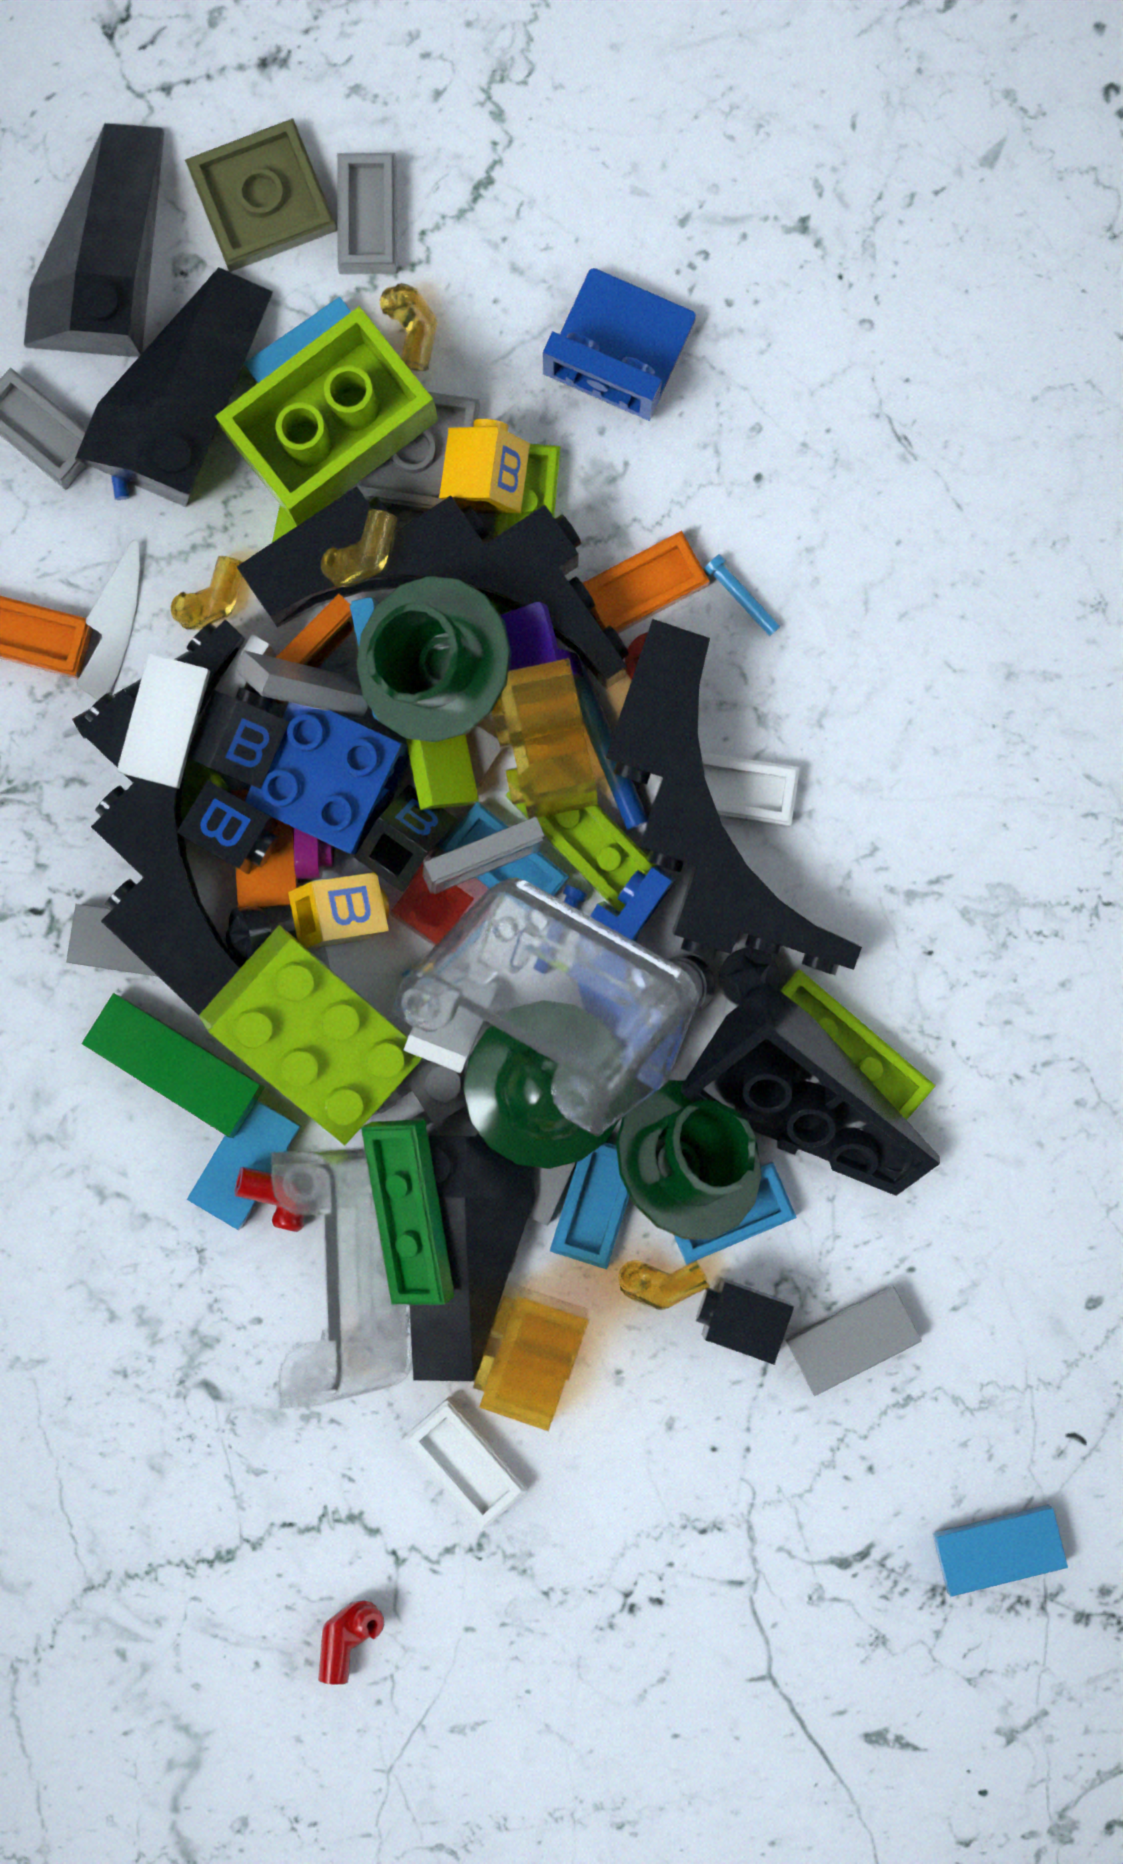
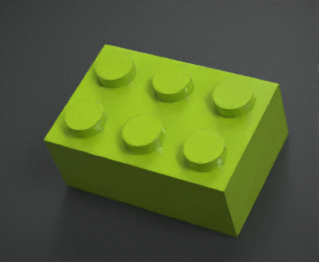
M360 306L215 416L226 437L296 526L331 504L439 421L431 395Z
M280 925L199 1014L200 1020L211 1035L344 1146L347 1145L422 1060L421 1057L404 1050L408 1036Z

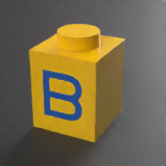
M476 419L473 421V427L449 428L439 498L444 500L451 495L459 508L464 509L470 505L476 513H521L530 443L508 432L509 425L498 420Z
M374 872L311 881L288 892L297 940L307 949L363 941L389 931L387 924L389 917L388 898L385 891L380 887L378 875Z

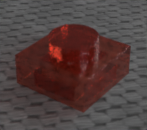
M422 868L393 907L390 915L436 949H439L469 909L474 898L457 885L435 895L434 892L430 894L422 875Z

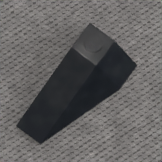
M104 123L29 287L24 346L26 348L139 357L142 354L164 140L163 128Z
M218 267L97 403L75 460L186 507L220 425L215 416L228 405L273 291Z
M769 981L725 1016L681 1087V1093L693 1103L698 1100L717 1101L733 1108L748 1120L753 1131L777 1140L778 1149L793 1155L799 1149L830 1162L832 1171L895 1196L940 1164V1156L816 1020Z
M428 1136L455 1298L445 1305H409L413 1381H475L498 1314L497 1308L509 1273L512 1272L518 1254L516 1252L536 1199V1167L514 1163L491 1149L482 1136Z

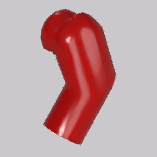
M246 1167L240 1168L234 1195L275 1205L276 1210L272 1217L274 1227L294 1232L302 1230L305 1212L310 1213V1201L291 1179L282 1175Z
M352 1602L325 1622L322 1629L319 1682L332 1685L348 1683L351 1650L369 1637L372 1639L377 1638L383 1631L384 1617L372 1602Z

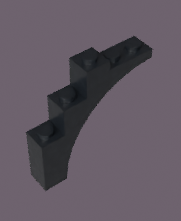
M356 486L236 566L277 628L319 605L331 602L338 594L345 598L361 592L396 589L400 585L427 576L452 578L465 582L485 594L491 602L511 611L535 602L546 604L555 638L572 652L578 654L579 659L605 690L626 676L627 666L623 659L629 656V652L623 641L610 625L602 630L589 610L596 605L580 579L575 576L568 581L565 575L578 567L579 553L575 548L582 544L581 540L568 519L563 514L554 518L545 504L484 544L482 540L489 536L479 516L470 505L461 510L451 495L390 535L389 531L395 528L396 525L377 496L367 502Z
M226 619L217 628L212 623L207 624L192 638L186 647L191 654L184 663L211 671L199 716L245 641L243 635ZM124 689L116 696L111 692L103 695L86 713L85 718L90 723L81 731L117 768L136 698ZM186 765L179 789L125 775L133 784L127 790L121 785L117 786L98 804L95 811L100 817L91 828L143 878L137 884L132 879H128L108 898L105 905L111 911L101 922L199 1016L242 966L237 962L234 953L222 940L201 902L187 858L185 838L177 833L183 822L181 808L183 806Z
M652 619L605 759L617 762L613 774L642 784H648L651 774L662 777L639 846L650 850L647 859L650 863L677 872H681L684 862L694 865L672 929L674 935L684 938L681 949L714 960L717 950L731 954L738 933L742 932L748 934L745 945L779 956L781 948L784 946L805 953L801 964L832 975H836L839 965L854 970L862 947L814 925L779 900L748 867L723 827L705 780L698 737L699 685L710 638Z

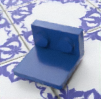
M591 268L560 334L552 331L542 352L543 375L650 421L695 323L696 314L690 309L608 273Z
M289 702L282 719L289 721V724L262 787L259 789L251 785L245 802L283 823L349 854L356 855L376 820L387 809L410 762L408 747L395 739L382 735L331 710L326 711Z

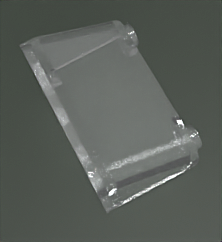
M508 878L488 889L406 976L399 987L392 1014L417 1029L425 1032H435L452 1022L460 1005L558 1063L553 1078L552 1093L554 1102L560 1112L570 1121L598 1136L668 1082L695 1012L698 995L693 980L679 966L528 881L519 878Z
M364 1146L288 1149L271 1153L272 1185L275 1197L282 1207L296 1214H324L328 1328L322 1330L321 1341H311L297 1345L286 1354L281 1362L279 1371L280 1408L314 1407L397 1386L407 1378L413 1368L410 1306L391 1305Z

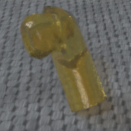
M404 283L388 287L381 294L380 308L384 315H388L392 320L397 319L406 331L401 359L411 370L427 371L437 329L436 316L417 288Z
M368 510L361 541L338 550L335 547L328 549L321 559L322 573L334 585L341 587H352L380 573L387 562L398 517L381 510Z
M218 556L209 587L195 593L186 594L180 592L173 598L170 606L173 619L179 622L185 629L201 630L209 623L214 624L227 618L234 610L243 576L236 567L242 561L227 556Z
M632 1260L625 1263L618 1274L620 1290L625 1296L656 1310H666L710 1287L708 1279L697 1260L672 1273L665 1272L639 1260Z

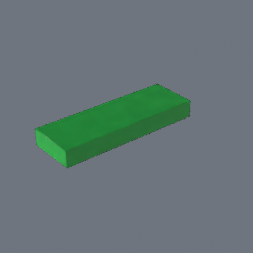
M115 993L111 995L81 1043L230 1138L235 1137L265 1088L259 1082Z
M425 1119L372 1121L361 1127L391 1305H445L455 1296Z

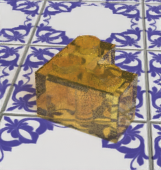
M569 658L509 671L507 685L496 703L492 715L500 748L508 746L513 748L517 767L505 770L513 805L525 803L528 819L533 817L541 818L598 805L597 788L584 736L582 714Z
M519 1286L515 1299L503 1296L491 1333V1337L501 1340L496 1357L484 1353L473 1385L474 1389L483 1392L479 1408L549 1432L566 1379L569 1380L589 1321L588 1309L523 1286Z

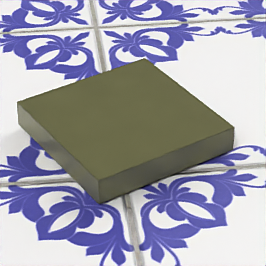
M293 118L185 159L229 272L337 231L335 221Z

